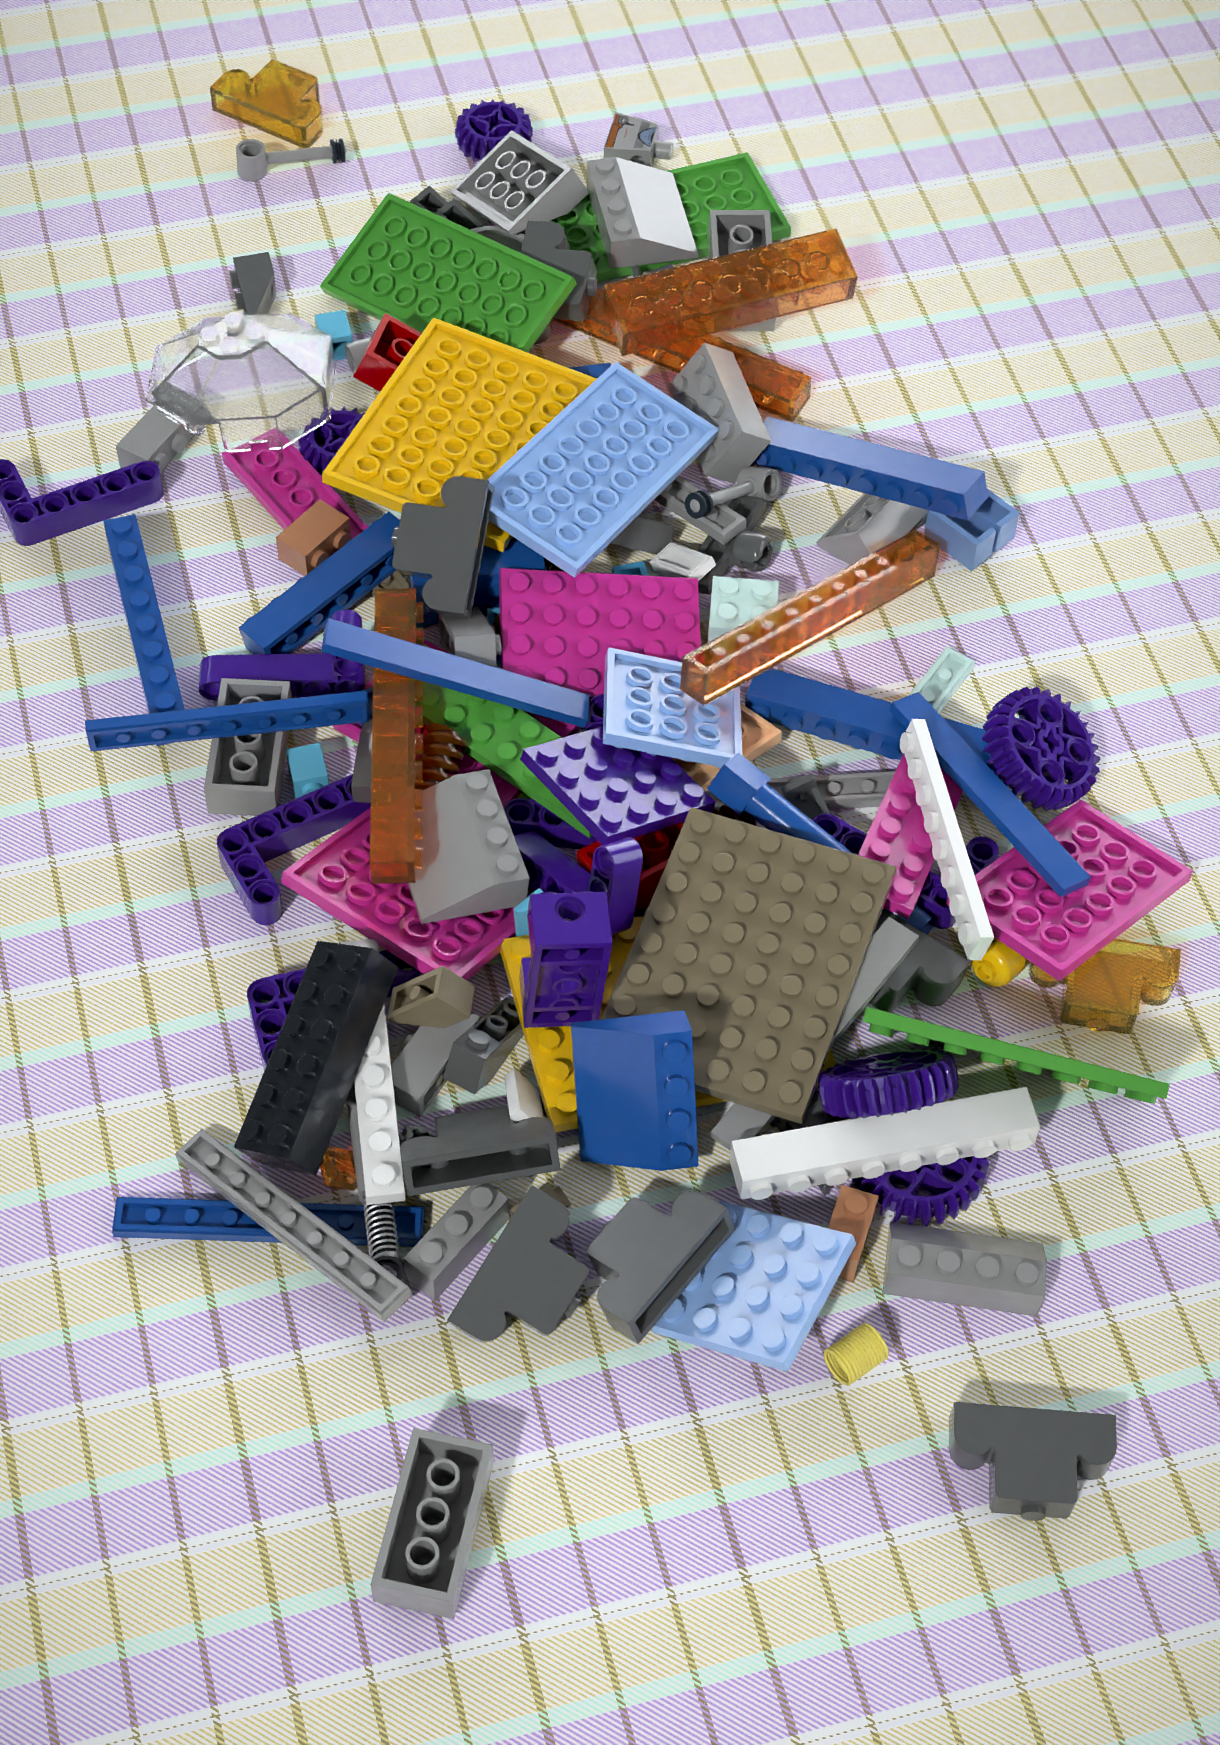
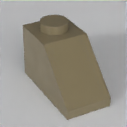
M441 966L394 987L387 1020L400 1024L437 1028L449 1027L470 1018L475 986L446 967Z

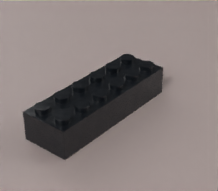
M317 941L235 1142V1149L262 1165L317 1175L398 970L395 964L373 948Z

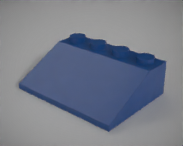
M685 1010L570 1023L580 1160L658 1171L698 1167L692 1029Z

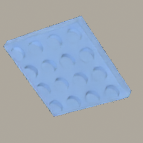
M608 647L605 656L603 744L722 768L724 763L737 753L742 755L739 674Z
M719 1201L718 1203L727 1207L736 1229L651 1330L655 1334L788 1372L856 1245L855 1239L849 1233Z

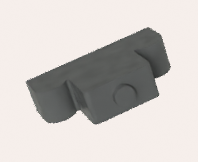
M528 220L520 253L574 277L577 283L552 319L584 321L587 318L591 296L595 297L597 292V270L592 254L588 251L570 250L565 231L560 224ZM550 322L534 344H540L550 337L552 332Z
M463 476L449 478L441 489V498L446 505L444 508L406 502L402 507L399 527L394 528L392 546L395 547L392 566L403 575L429 579L423 587L422 597L424 602L439 614L471 619L495 489L488 480Z
M883 908L873 935L886 919L891 917L917 934L919 940L870 1000L869 1004L881 1011L891 1013L908 991L913 990L916 998L922 1003L935 1007L943 1005L960 986L971 961Z
M507 1105L439 1116L435 1118L437 1137H414L404 1141L400 1146L407 1196L561 1170L553 1122L546 1117H531L514 1124L513 1120L510 1119Z
M531 1185L450 1314L447 1322L477 1341L491 1342L496 1340L505 1329L506 1316L504 1313L510 1314L543 1336H548L553 1332L563 1314L570 1318L582 1299L576 1293L587 1277L589 1268L550 1243V1241L559 1239L567 1230L569 1213L566 1207L534 1185Z
M688 1191L680 1194L672 1204V1215L670 1216L633 1197L629 1199L612 1220L603 1226L601 1233L586 1249L597 1275L607 1280L600 1286L597 1292V1300L609 1325L637 1344L642 1341L736 1229L727 1207L703 1193Z
M954 1402L949 1416V1453L953 1462L966 1470H976L982 1467L984 1463L989 1465V1508L993 1513L1021 1515L1023 1519L1029 1521H1039L1045 1519V1517L1067 1519L1077 1502V1475L1087 1480H1097L1103 1477L1116 1455V1415Z

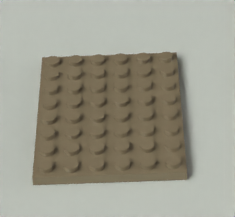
M691 807L601 1020L685 1010L692 1029L695 1091L802 1124L896 875V866Z

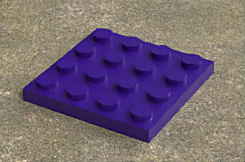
M603 726L525 748L520 759L601 845L628 837L635 838L685 822L691 807L712 813L716 803L671 757L651 755L647 752L603 744Z

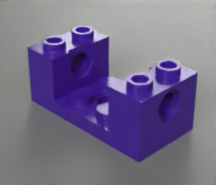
M580 891L578 893L542 892L540 894H530L527 920L531 957L521 959L519 975L524 1028L571 1026L570 1023L599 1020L612 948L606 892Z

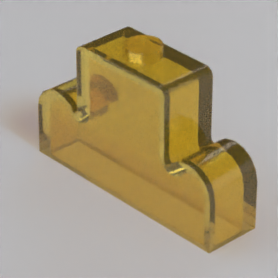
M271 60L253 78H250L244 70L232 69L225 72L210 86L212 110L301 148H310L323 134L318 78L277 60Z
M1114 939L1061 981H1058L1030 961L1028 970L1031 980L1038 986L1052 988L1058 986V984L1063 985L1060 1021L1062 1023L1088 1027L1093 1031L1130 1034L1139 1013L1140 1000L1150 1006H1161L1170 1000L1179 976L1181 949Z

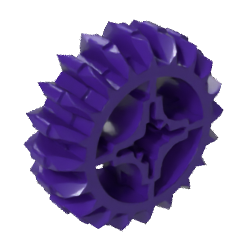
M492 98L491 102L481 100L479 105L471 103L470 109H463L462 115L458 116L456 122L455 138H457L459 150L464 152V157H472L473 162L482 160L511 130L532 142L533 127H531L529 115L524 113L523 108H516L515 103L506 104L504 99L501 102H495Z
M331 406L328 413L319 410L318 417L310 416L308 424H303L300 438L298 439L299 452L322 475L365 413L360 414L357 408L347 411L345 406L342 410L337 411Z

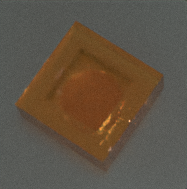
M328 1146L320 1165L325 1186L350 1191L356 1190L357 1183L353 1151Z

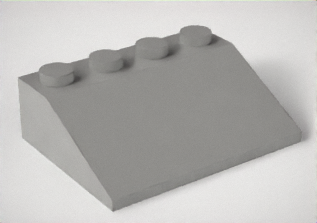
M511 130L450 193L501 229L513 235L526 230L528 220L547 222L568 214L580 204L589 191L570 166Z
M618 157L587 161V190L589 191V198L610 269L698 258V251L673 173Z
M489 769L454 775L384 810V815L421 924L516 907L527 898L529 876Z

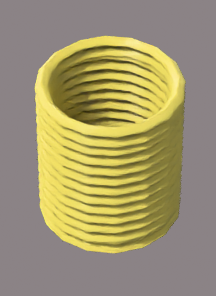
M862 1323L824 1350V1359L831 1373L838 1381L847 1386L862 1378L871 1369H874V1367L888 1359L889 1356L888 1347L884 1339L874 1327L867 1323Z

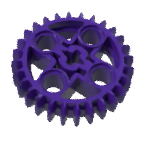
M1037 686L1031 689L1024 687L1019 691L1015 690L992 707V710L986 715L987 721L983 725V729L986 732L981 738L988 743L984 747L983 752L990 754L991 758L987 761V764L994 765L996 768L994 773L1000 775L1004 781L1003 783L1012 789V793L1015 796L1018 794L1021 796L1023 804L1031 801L1033 809L1042 806L1044 811L1051 809L1057 811L1074 804L1091 790L1090 787L1096 782L1095 776L1100 772L1096 764L1101 759L1094 754L1099 746L1091 741L1095 734L1088 733L1086 729L1088 722L1083 723L1078 717L1081 711L1074 712L1070 709L1071 701L1064 704L1061 702L1060 694L1052 697L1049 689L1041 692Z
M909 1049L907 1051L897 1050L888 1053L884 1051L882 1054H870L867 1057H857L855 1060H845L843 1064H835L834 1067L827 1068L826 1071L821 1073L818 1080V1089L824 1111L833 1117L839 1116L844 1118L848 1116L851 1119L856 1117L864 1119L870 1116H877L878 1118L882 1115L890 1114L893 1116L896 1113H907V1111L915 1109L921 1110L922 1107L933 1106L934 1103H942L945 1099H950L956 1094L959 1088V1078L954 1057L950 1053L943 1050L937 1051L936 1049Z
M971 1156L965 1157V1159L960 1158L947 1165H940L938 1163L923 1165L910 1172H903L901 1170L885 1172L883 1176L873 1179H866L864 1177L853 1178L852 1183H860L858 1190L879 1196L877 1203L881 1204V1216L890 1210L894 1212V1222H897L901 1215L908 1217V1223L913 1225L915 1218H922L924 1226L927 1227L930 1217H935L941 1225L944 1222L946 1213L955 1220L959 1209L967 1211L971 1201H976L980 1189H982L986 1180L989 1161L986 1160L987 1157L976 1158ZM951 1175L958 1180L950 1181L947 1180L944 1176ZM899 1183L905 1186L906 1188L897 1189L893 1187L891 1184ZM923 1188L935 1196H917V1194Z

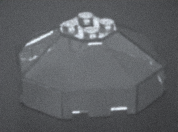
M234 311L226 314L225 317L202 319L156 346L146 401L156 407L159 415L167 417L175 423L181 422L183 427L192 435L203 434L208 424H219L224 450L227 452L250 451V443L268 442L269 450L284 449L331 419L330 401H333V375L336 374L331 336L291 313L243 315L241 312Z

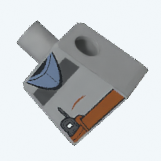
M615 112L604 145L603 158L618 157L652 167L654 158L671 159L673 143L658 140L659 126L656 123Z

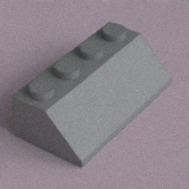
M863 493L816 543L819 548L855 569L865 567L874 569L884 564L888 559L887 555L905 542V536L923 523V517L928 513V510Z
M890 1221L882 1294L1037 1316L1045 1297L1047 1260L1043 1243Z

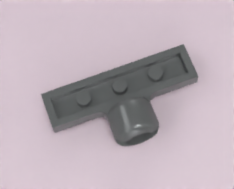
M745 495L730 502L728 507L746 518V529L725 545L711 536H707L698 552L712 556L716 566L698 581V592L710 595L712 593L713 576L722 577L730 566H738L739 568L754 572L766 569L772 557L773 548L770 544L772 539L767 534L753 531L767 510L766 500Z

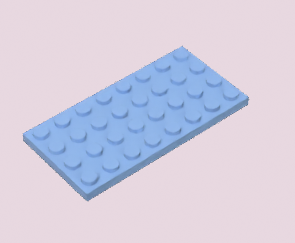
M615 362L488 479L495 487L489 521L575 578L717 438L719 428Z

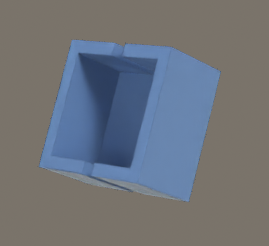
M987 489L988 498L968 521L928 510L924 536L971 572L991 557L992 551L996 553L1014 539L1020 512L989 489Z

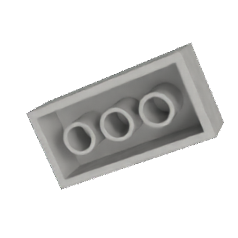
M710 210L707 244L713 331H774L778 308L770 210Z
M703 343L685 367L673 379L669 389L675 401L719 428L717 438L698 456V459L706 476L734 484L740 471L753 463L771 442V439L733 352Z
M221 678L217 706L292 699L290 682ZM290 730L212 739L204 784L208 813L257 816L279 806Z
M413 1428L370 1584L373 1602L455 1619L494 1464L492 1444Z

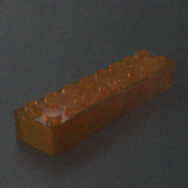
M834 228L605 284L602 307L621 356L853 299L858 276L838 230Z

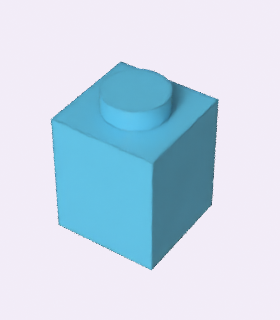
M345 310L314 315L316 337L323 362L347 359L345 344L351 343L353 340Z
M320 743L286 749L288 771L295 799L329 785Z

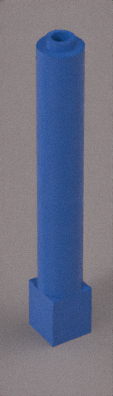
M737 753L724 763L707 788L738 815L746 812L768 830L853 854L769 786L768 783L771 778L740 753ZM916 904L909 919L891 912L927 935L933 929L928 924L932 917Z

